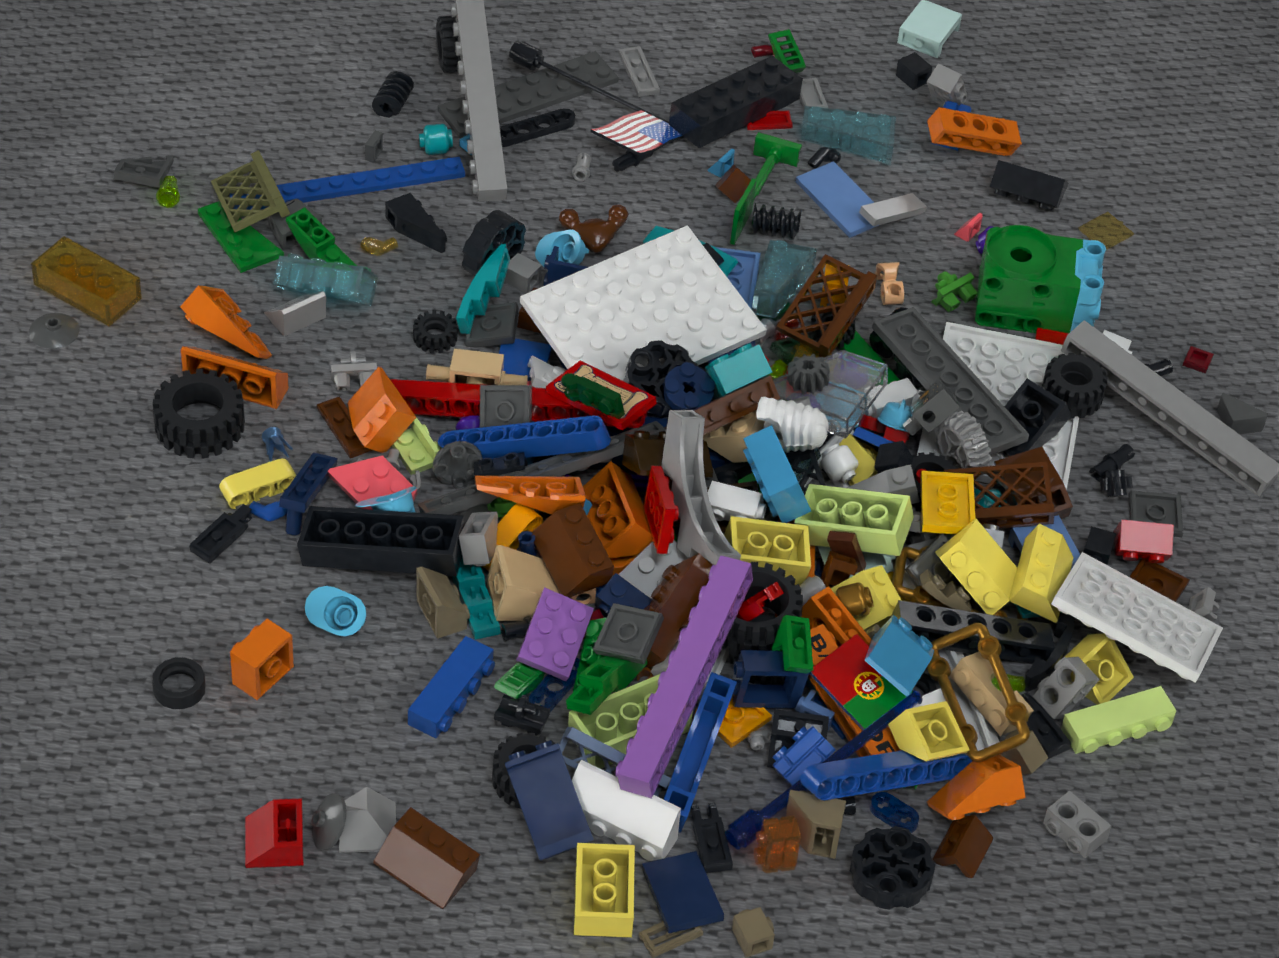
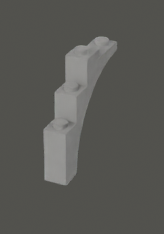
M669 410L661 466L663 472L673 481L671 491L674 494V504L679 509L678 518L681 519L677 549L683 552L687 558L700 553L713 565L717 564L720 556L740 560L741 554L730 545L723 535L709 501L703 464L705 418L693 410Z

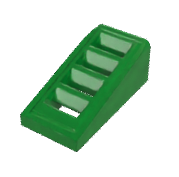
M790 29L768 35L776 59L795 73L802 72L806 68L804 59ZM786 37V41L778 42L777 38ZM785 45L789 46V48L783 50L780 48ZM791 53L792 56L785 57L784 54ZM793 60L794 64L788 65L787 62Z
M517 662L495 683L494 688L514 699H519L522 695L530 693L542 684L545 672Z

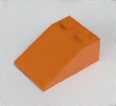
M378 367L347 403L353 431L364 447L380 453L387 452L416 419L410 407L381 367Z

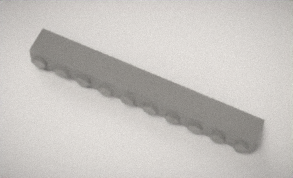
M455 0V3H451V17H456V22L453 23V34L458 36L459 41L455 42L456 56L461 58V61H458V75H463V81H460L461 95L465 94L466 99L462 100L463 114L468 116V120H465V133L470 134V140H467V151L473 157V160L469 161L470 174H475V180H472V192L477 194L478 202L506 200L507 182L484 0Z
M1084 320L1067 335L1061 349L1064 354L1074 353L1079 355L1080 353L1084 354L1085 357L1090 356L1094 358V361L1099 362L1102 365L1101 368H1104L1107 372V386L1240 485L1260 497L1279 477V463Z

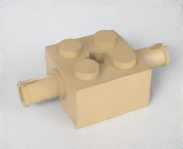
M454 349L450 367L428 364L426 370V380L482 385H527L528 375L506 374V371H504V354Z

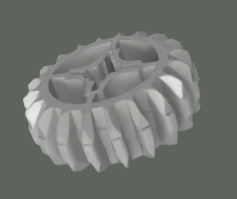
M956 411L937 426L936 434L938 439L936 440L940 446L939 450L946 460L950 459L954 462L953 466L958 468L990 466L989 461L992 459L989 454L991 452V449L988 447L989 440L986 439L985 432L981 429V424L976 422L974 416L971 417L968 412Z

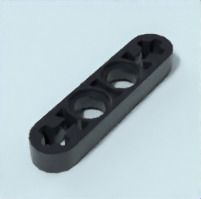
M563 108L500 126L502 147H508L569 129L575 125V112ZM540 124H548V125H550V126H549V127H540L539 125H540ZM519 130H527V131H529V132H528V133H519L518 131H519Z

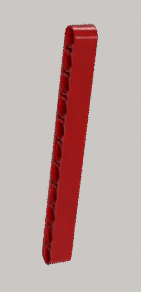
M390 379L414 414L453 417L480 416V385L482 384ZM532 387L533 422L592 416L547 394L546 388ZM648 411L628 427H641L645 422ZM604 422L605 426H612V425H610V424Z

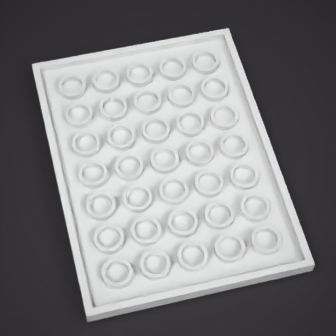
M688 225L520 296L521 305L567 369L581 360L622 381L625 378V369L631 354L637 348L647 346L650 341L662 340L666 344H678L688 351L692 361L700 365L765 336L767 331Z
M946 322L943 340L1003 406L1007 404L1027 378L1042 387L1047 364L1054 357L1058 358L1060 354H1064L1061 351L1063 346L1061 344ZM1075 416V419L1070 418L1057 435L1042 446L1062 479L1066 490L1079 422L1078 416ZM923 427L918 453L924 452L929 454L931 452L935 453L936 456L942 455V452L939 450V443L936 440L938 439L936 434L937 427L931 432H927ZM1004 452L991 455L990 466H995L994 461L1009 457V455ZM980 475L975 481L990 483L993 479L988 475Z

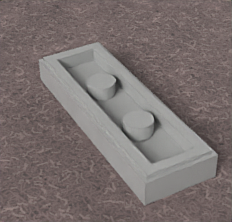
M641 47L619 49V56L637 96L660 94V88Z
M913 193L863 205L859 213L872 226H877L920 215L926 211L927 206Z

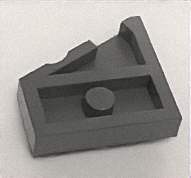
M167 155L166 161L152 162V157L121 159L114 170V179L126 183L143 184L148 187H160L174 162V156Z

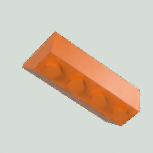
M183 346L181 348L182 371L189 370L190 374H196V369H203L204 374H209L210 370L217 371V377L225 374L229 376V382L234 380L237 383L238 389H241L243 400L277 409L289 389L288 373L197 347Z
M610 461L583 486L585 498L593 504L587 517L609 558L638 555L653 541L643 512L644 506L632 476Z

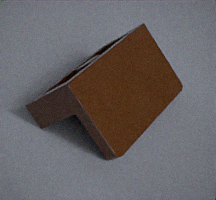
M976 815L953 820L933 860L940 866L956 864L967 878H973L993 841V836Z

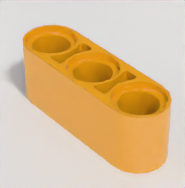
M516 503L498 523L496 546L503 545L517 550L519 534L523 531L533 532L543 523V518L532 508ZM491 560L490 564H487V565L482 566V567L485 568L488 572H489V570H490V566H491L492 560Z

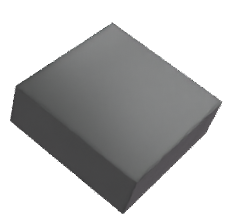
M376 130L365 144V160L375 162L383 150V134Z

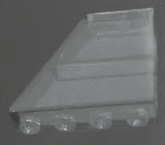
M841 350L824 358V361L828 363L830 368V380L828 386H825L822 392L815 391L814 395L806 392L803 395L801 390L794 391L787 381V374L773 380L780 397L779 400L789 401L808 396L811 406L818 408L820 412L825 414L829 424L827 432L847 438L888 384V365Z

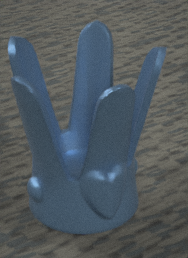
M270 427L262 433V440L266 444V451L270 462L272 461L274 447L289 458L283 443L290 450H293V448L285 441L279 428Z

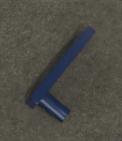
M313 452L282 494L279 507L287 509L285 530L287 534L299 535L301 533L303 513H305L329 479L328 470L337 466L338 458Z

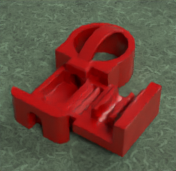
M861 414L859 427L877 431L874 434L884 433L883 438L890 441H904L906 443V440H909V432L894 429L882 424L877 418Z
M775 582L744 601L736 617L750 621L765 612L762 608L765 605L764 600L769 598L772 601L784 593L779 584Z

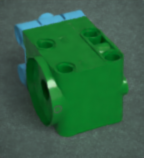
M1025 225L990 228L986 233L979 269L975 312L976 323L980 326L985 325L986 327L1032 333V331L1036 333L1037 327L1070 333L1084 320L1094 327L1095 320L1099 318L1101 294L1104 286L1102 264L1106 251L1105 245L1096 240L1045 234L1036 228Z

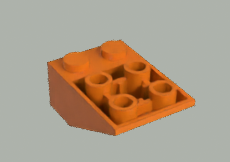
M996 755L981 762L972 761L927 801V804L949 820L962 819L965 817V814L971 812L985 813L990 811L991 807L997 805H1014L1016 800L1026 798L1021 766L1001 755Z

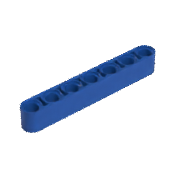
M586 416L453 430L442 434L438 439V445L442 449L445 445L455 441H466L474 444L480 450L483 459L498 458L512 452H525V456L528 458L602 450L610 444L611 437L601 417Z
M901 750L810 765L802 772L801 784L818 799L830 800L950 780L970 764L972 760L963 753L926 762Z

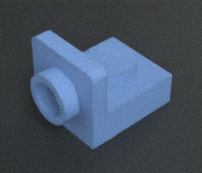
M811 689L807 697L802 696L795 711L829 716V731L835 712L815 703L814 699L817 691Z

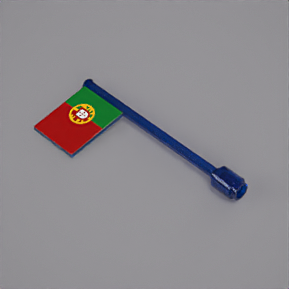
M858 634L854 635L813 666L814 670L809 673L863 730L822 763L847 759L886 729L888 724L902 712L923 702L920 692L912 690L906 697L865 661L869 646ZM801 779L762 810L754 811L749 809L728 825V830L725 831L728 842L735 849L739 850L741 847L746 848L767 831V821L788 805L790 790H807L801 784Z

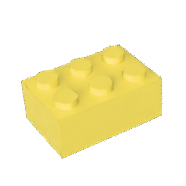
M730 517L724 536L730 545L741 554V561L748 563L758 562V567L763 568L765 563L772 564V570L777 571L780 567L785 570V577L792 575L795 578V585H801L806 580L811 569L808 526Z
M577 843L574 935L632 938L635 845Z

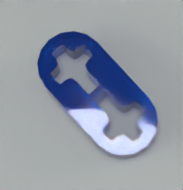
M879 792L873 795L870 810L875 817L891 827L898 826L909 829L911 833L917 829L919 814L915 809L887 792ZM884 802L888 804V807L884 806L882 809L878 807L879 804L882 805ZM911 818V822H901L902 819Z

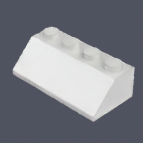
M583 760L580 761L572 783L590 830L597 836L602 837L605 835L615 840L616 844L635 845V851L639 852L648 861L664 859L678 839L681 808L655 795L651 799L620 790L618 777Z

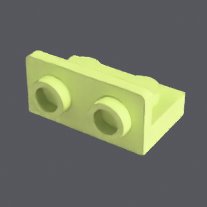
M417 417L411 423V428L405 430L392 445L393 449L399 450V458L411 475L415 474L417 470L422 472L432 468L433 460L440 450L436 441L433 442L429 436L426 425L421 424Z

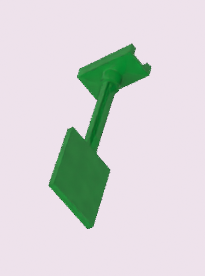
M758 132L755 137L753 155L766 158V161L756 179L752 178L735 208L730 244L735 245L752 212L754 199L760 193L775 164L781 162L797 167L800 161L798 158L802 144Z

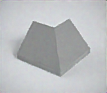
M365 787L344 800L346 804V822L339 838V853L379 851L396 824L395 802Z

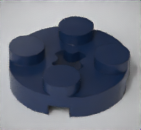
M690 362L683 363L681 366H677L669 371L663 383L665 401L674 410H694L711 402L714 395L715 382L708 373ZM684 385L691 386L694 393L691 391L688 393L684 392Z

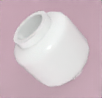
M838 443L834 444L821 454L823 456L821 466L831 481L842 480L845 483L856 476L854 471L857 469L859 462L847 445L840 446Z

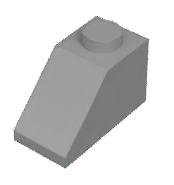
M477 512L470 515L459 535L464 565L473 564L479 567L490 564L497 544V512Z

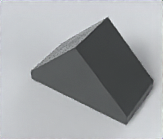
M1222 393L1217 407L1221 421L1238 434L1262 432L1268 413Z

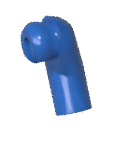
M253 501L249 506L252 509L251 514L269 522L287 514L286 508L279 507L280 501H275L266 506Z

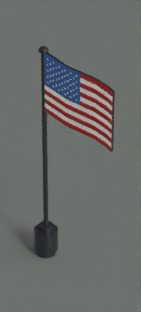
M515 41L512 45L509 57L513 59V62L532 71L536 68L539 69L542 65L637 111L622 116L605 126L591 129V133L638 156L654 152L672 141L684 138L683 135L669 125V121L544 62L542 50L524 41Z

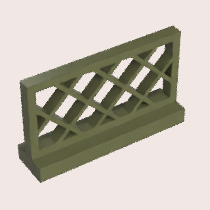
M259 150L250 154L253 161L211 180L234 232L277 212L280 213L282 218L290 215L285 201ZM237 183H242L240 187H235ZM251 183H256L254 187H249ZM230 193L234 194L232 198H229L227 196ZM243 194H248L246 198H241ZM256 195H261L259 199H254ZM235 205H240L238 209H233ZM248 206H253L251 210H246ZM262 206H269L263 210H260Z

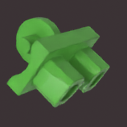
M948 272L940 273L938 275V283L935 284L938 290L937 298L932 300V303L935 306L941 304L949 313L958 308L961 303L956 295L959 294L965 303L973 300L977 295V291L971 284L975 277L971 272L959 279L955 274L950 275Z

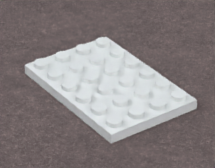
M1083 552L1051 603L1060 612L1072 615L1081 620L1084 625L1094 627L1105 633L1108 638L1118 640L1129 646L1132 651L1151 658L1159 666L1167 667L1175 671L1181 678L1195 683L1223 627Z

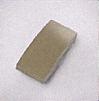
M928 569L919 575L922 587L938 601L953 609L972 610L969 601L971 596L963 586L958 587L953 581L946 585L938 574L933 575Z

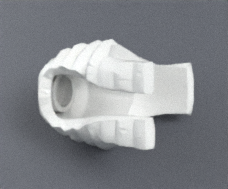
M761 397L756 412L757 419L765 421L763 429L772 425L775 433L782 434L783 440L779 441L784 452L788 453L791 450L794 452L798 450L804 452L807 449L813 450L824 444L829 424L825 414L820 412L818 408H813L811 405L805 406L803 403H796L793 400L777 401L774 398Z

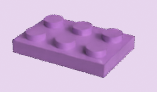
M544 587L516 661L567 681L594 608Z

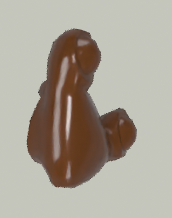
M614 205L608 212L609 218L607 221L595 218L581 223L575 210L565 209L560 213L559 221L566 230L578 232L587 249L598 253L608 246L616 232L626 223L629 213L626 207Z

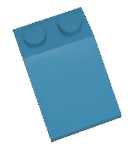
M893 615L872 637L865 661L907 697L933 658L934 649L932 648V643L922 635L919 637L912 631V626L905 619H898Z

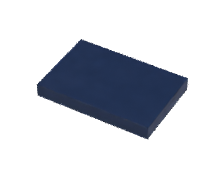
M697 851L642 863L645 879L668 933L724 921V912Z

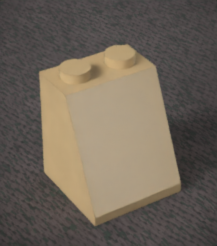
M503 545L496 546L486 580L493 602L496 621H522L524 617L529 616L532 618L544 587L554 592H559L541 558Z

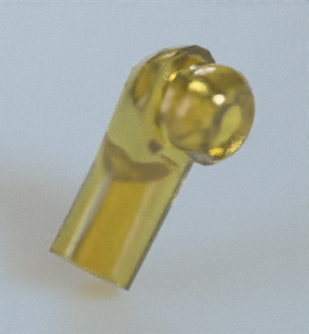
M367 237L362 239L360 244L364 251L376 256H381L398 248V243L394 237L385 241Z

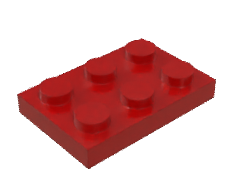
M651 466L643 512L657 554H667L669 543L672 544L674 541V529L672 527L673 522L678 520L679 509L674 504V494L669 489V479L664 475L662 466Z

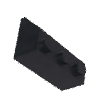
M998 160L990 187L995 189L994 194L1007 197L1008 193L1016 195V200L1028 204H1030L1031 200L1040 202L1038 207L1052 211L1053 207H1059L1069 183L1062 178Z

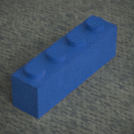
M465 636L408 709V725L433 738H437L441 732H447L452 724V717L455 713L460 714L464 710L468 696L470 694L475 695L480 688L481 679L484 675L489 676L495 667V662L493 661L494 649Z

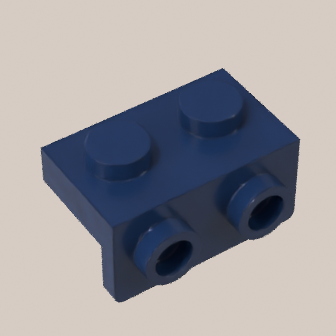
M615 573L596 596L595 606L607 618L613 603L644 609L651 603L652 599Z

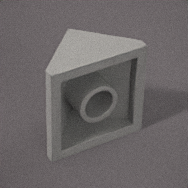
M324 291L306 293L264 312V314L285 337L326 318V295Z

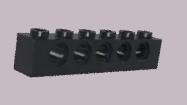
M898 600L891 617L895 615L898 619H905L912 626V631L919 637L922 635L930 642L971 624L981 623L987 627L990 636L998 639L1002 649L999 655L1000 659L1034 663L1036 658H1040L1047 662L1055 648L1051 625L1046 623ZM975 634L942 648V650L968 654L979 652V635Z

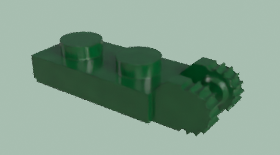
M572 373L561 377L562 384L566 387L564 391L565 396L571 401L581 400L583 404L592 406L604 414L611 415L617 419H620L625 414L620 393Z

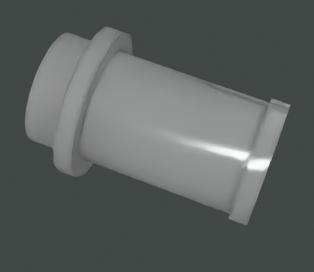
M582 153L577 156L576 165L572 168V175L577 181H584L590 176L589 167L592 158L587 153H584L583 159Z

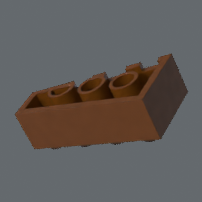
M700 553L675 566L670 565L662 575L664 579L661 585L657 586L652 592L651 597L653 599L651 603L644 608V610L662 613L664 617L647 657L648 664L646 666L648 668L666 659L679 639L681 632L679 629H682L689 623L690 611L699 602V593L702 586H706L709 581V572L713 564Z

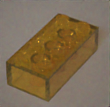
M65 236L31 263L34 285L109 327L142 299L140 277Z

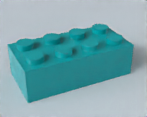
M751 343L740 347L731 355L726 354L715 359L705 367V372L715 382L713 400L772 373L760 345L753 347Z

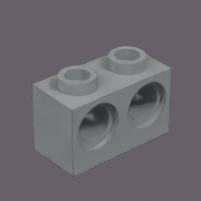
M938 63L927 80L932 100L943 106L947 100L958 105H964L967 99V92L962 74Z
M1064 657L1060 659L1054 666L1055 671L1038 684L1037 687L1039 689L1033 695L1053 719H1062L1065 714L1071 713L1100 680L1079 657ZM1072 671H1073L1074 674H1075V680H1074V682L1071 680V672H1072ZM1055 690H1056L1057 693H1058V700H1057V701H1056L1055 698H1054V692H1055Z
M1068 791L1047 808L1043 822L1049 833L1055 836L1058 835L1066 842L1068 848L1073 853H1079L1084 858L1107 841L1111 825L1071 791Z

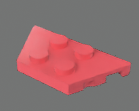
M383 455L328 470V476L355 503L413 487ZM417 489L411 492L413 502L417 496ZM371 506L360 507L361 509L373 510Z

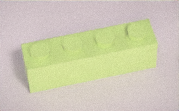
M1159 686L1064 715L1061 730L1070 740L1075 754L1084 751L1085 753H1092L1100 746L1107 744L1115 746L1130 737L1139 739L1150 731L1157 730L1162 732L1167 730L1173 723L1176 709L1163 688Z

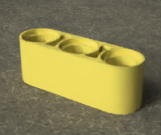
M281 458L230 475L221 481L219 488L230 508L236 509V506L260 501L259 498L283 493V490L287 489L296 477V473L288 460Z

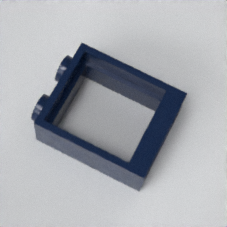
M741 650L738 661H735L733 665L732 680L737 681L732 694L734 707L796 708L798 701L802 697L809 673L785 671L783 651ZM751 676H786L783 685L748 684Z

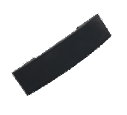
M1062 613L1054 636L1060 639L1047 662L1040 658L1035 659L1026 675L1023 691L1030 692L1038 688V684L1055 671V664L1067 655L1074 631L1075 617Z

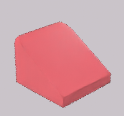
M979 212L968 220L954 235L969 242L980 231L982 213Z

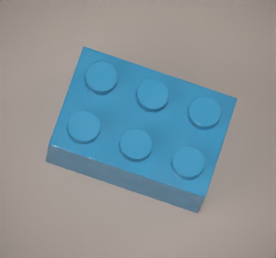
M771 425L743 438L747 446L743 452L773 517L779 515L782 523H788L812 512L773 426Z

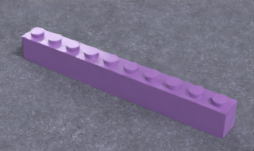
M720 556L717 564L712 565L709 572V581L700 590L699 602L690 611L689 623L680 632L679 644L676 650L673 649L670 653L666 672L662 671L660 674L658 689L655 694L652 693L650 695L647 706L648 710L645 716L642 715L639 718L637 733L634 738H630L626 748L627 754L624 760H620L616 767L615 775L618 777L620 790L652 799L753 581L751 563Z

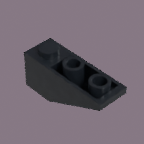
M411 193L385 202V217L398 233L437 252H445V243H447L446 233L443 229H439L432 215L427 214L422 203L416 200Z

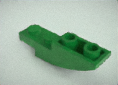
M305 207L286 217V222L296 240L324 276L329 280L334 279L345 291L365 281L366 274L335 244V236Z
M609 656L595 661L579 675L580 685L566 699L567 709L591 715L612 692L625 689L648 664L647 659L645 664Z

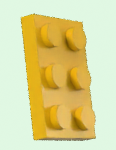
M921 471L922 532L957 534L975 519L973 474Z

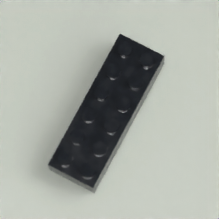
M770 56L672 102L669 125L696 147L701 148L747 126L750 122L753 123L765 117L770 111H778L799 100L803 78L774 56Z
M309 506L297 547L302 566L417 574L416 568L422 566L446 576H457L462 559L459 535L465 526V521L462 515Z

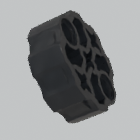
M500 210L492 211L486 218L481 219L465 242L462 251L464 254L462 261L464 270L476 276L486 260L501 244H506L510 260L517 253L521 254L525 244V225Z
M662 340L650 341L647 346L637 348L631 354L623 381L655 396L657 404L649 409L648 413L656 414L660 418H666L669 416V410L674 409L665 401L663 383L666 377L663 376H667L669 371L677 366H681L683 363L690 362L697 367L698 364L692 361L688 351L678 344L670 345ZM684 385V392L688 393L691 391L694 393L691 386Z
M898 826L890 829H872L865 833L864 839L859 844H856L853 849L849 870L852 874L853 887L861 897L869 899L876 907L888 910L894 907H912L918 904L924 894L931 888L936 865L931 858L932 849L924 839L917 838L911 834L909 829ZM864 858L867 859L865 864L862 863ZM919 872H922V877H918Z

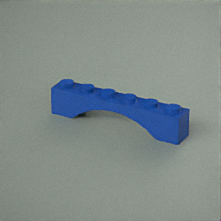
M711 672L663 798V800L681 808L679 833H681L688 817L705 766L737 681Z

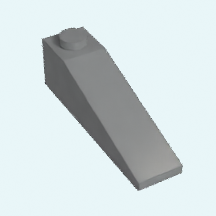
M911 465L885 470L847 487L849 489L910 496L911 504L920 502Z

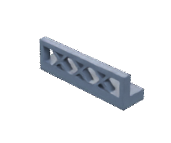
M567 727L559 742L561 753L568 740L578 745L581 757L570 760L563 756L566 765L574 769L578 767L577 761L583 760L588 763L587 758L598 755L603 759L606 768L604 771L612 774L611 771L616 770L617 766L610 768L608 761L618 765L619 761H623L626 754L574 727ZM584 749L592 753L585 755ZM662 775L654 793L655 796H659L662 788H667L671 780L670 777Z

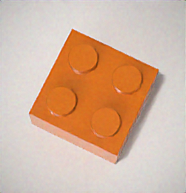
M268 618L260 625L255 626L250 634L241 642H237L230 651L232 684L256 700L262 697L294 667L292 634Z

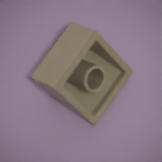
M422 566L416 568L417 602L436 638L466 630L467 619H470V613L467 605L460 602L456 585H451L444 574Z

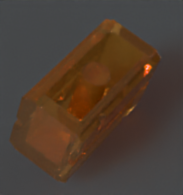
M794 816L781 817L780 820L778 818L764 819L761 831L756 832L758 847L754 848L756 865L761 864L762 871L765 873L778 872V869L781 871L795 870L801 840L797 819Z

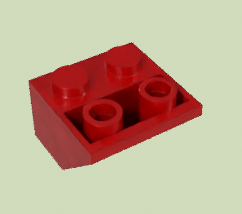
M302 798L273 799L245 817L246 868L304 866Z

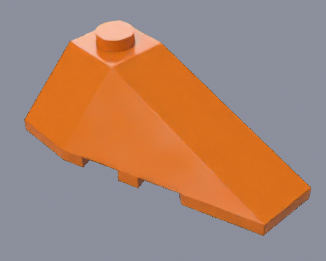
M198 285L180 306L186 313L185 317L190 323L204 328L257 358L268 359L272 356L261 338L247 330L252 325L248 320H244L237 315V313L242 312L241 309L223 289Z
M475 476L477 490L548 514H553L555 511L577 503L584 507L586 495L580 477Z

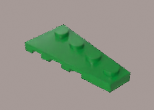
M220 201L198 208V215L240 273L284 257V252L252 226L234 232Z

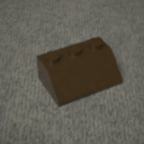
M636 430L634 434H625L622 465L638 475L649 476L651 466L662 465L666 431H659V435H650V432ZM703 440L705 477L713 478V468L707 441Z

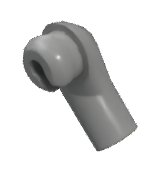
M772 728L751 732L748 736L750 747L753 750H761L764 748L765 743H770Z

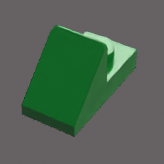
M785 615L782 618L772 651H783L785 671L808 674L814 670L809 618Z

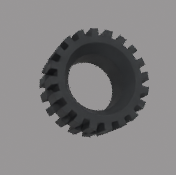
M196 369V374H190V371L186 370L182 371V377H178L177 374L170 376L171 383L163 381L160 384L161 390H156L154 394L155 399H153L155 432L160 443L164 442V447L167 450H171L174 447L176 455L181 456L183 452H187V458L195 459V454H201L202 458H209L208 453L214 452L215 456L222 454L223 447L227 450L231 449L233 441L238 442L240 440L241 433L244 432L245 423L241 389L237 387V383L234 380L229 382V376L225 374L217 377V371L210 370L209 374H204L203 369ZM197 403L211 404L221 408L216 415L204 420H190L176 413L185 406Z
M751 562L753 581L744 601L777 582L784 593L772 601L769 598L764 600V606L773 610L778 617L764 622H750L736 617L721 648L722 650L729 647V654L737 656L741 650L772 651L783 616L802 617L803 595H801V587L799 584L795 585V578L792 575L785 577V570L779 567L777 571L772 570V564L765 563L763 568L758 567V562Z

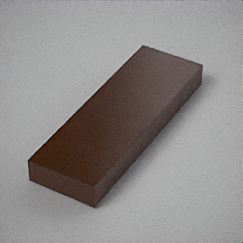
M340 396L317 404L319 413L350 459L373 451L364 447L353 431L349 410Z

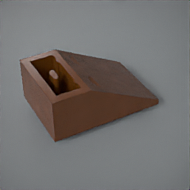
M1042 446L994 461L995 466L1048 461L1054 516L1059 515L1061 519L1069 517L1073 505L1062 479ZM1043 470L1031 471L1027 477L1038 483L1043 478ZM1005 473L1001 479L1012 485L1019 477L1014 473ZM1022 481L1015 489L1026 496L1033 487ZM1036 491L1030 498L1036 504L1047 503L1046 496L1039 491ZM1012 493L1007 497L1011 506H1015L1021 501Z

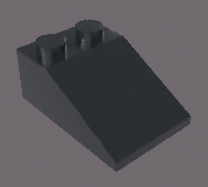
M1027 378L1004 407L1029 433L1028 441L1002 452L1013 456L1046 444L1057 435L1072 416L1067 403Z

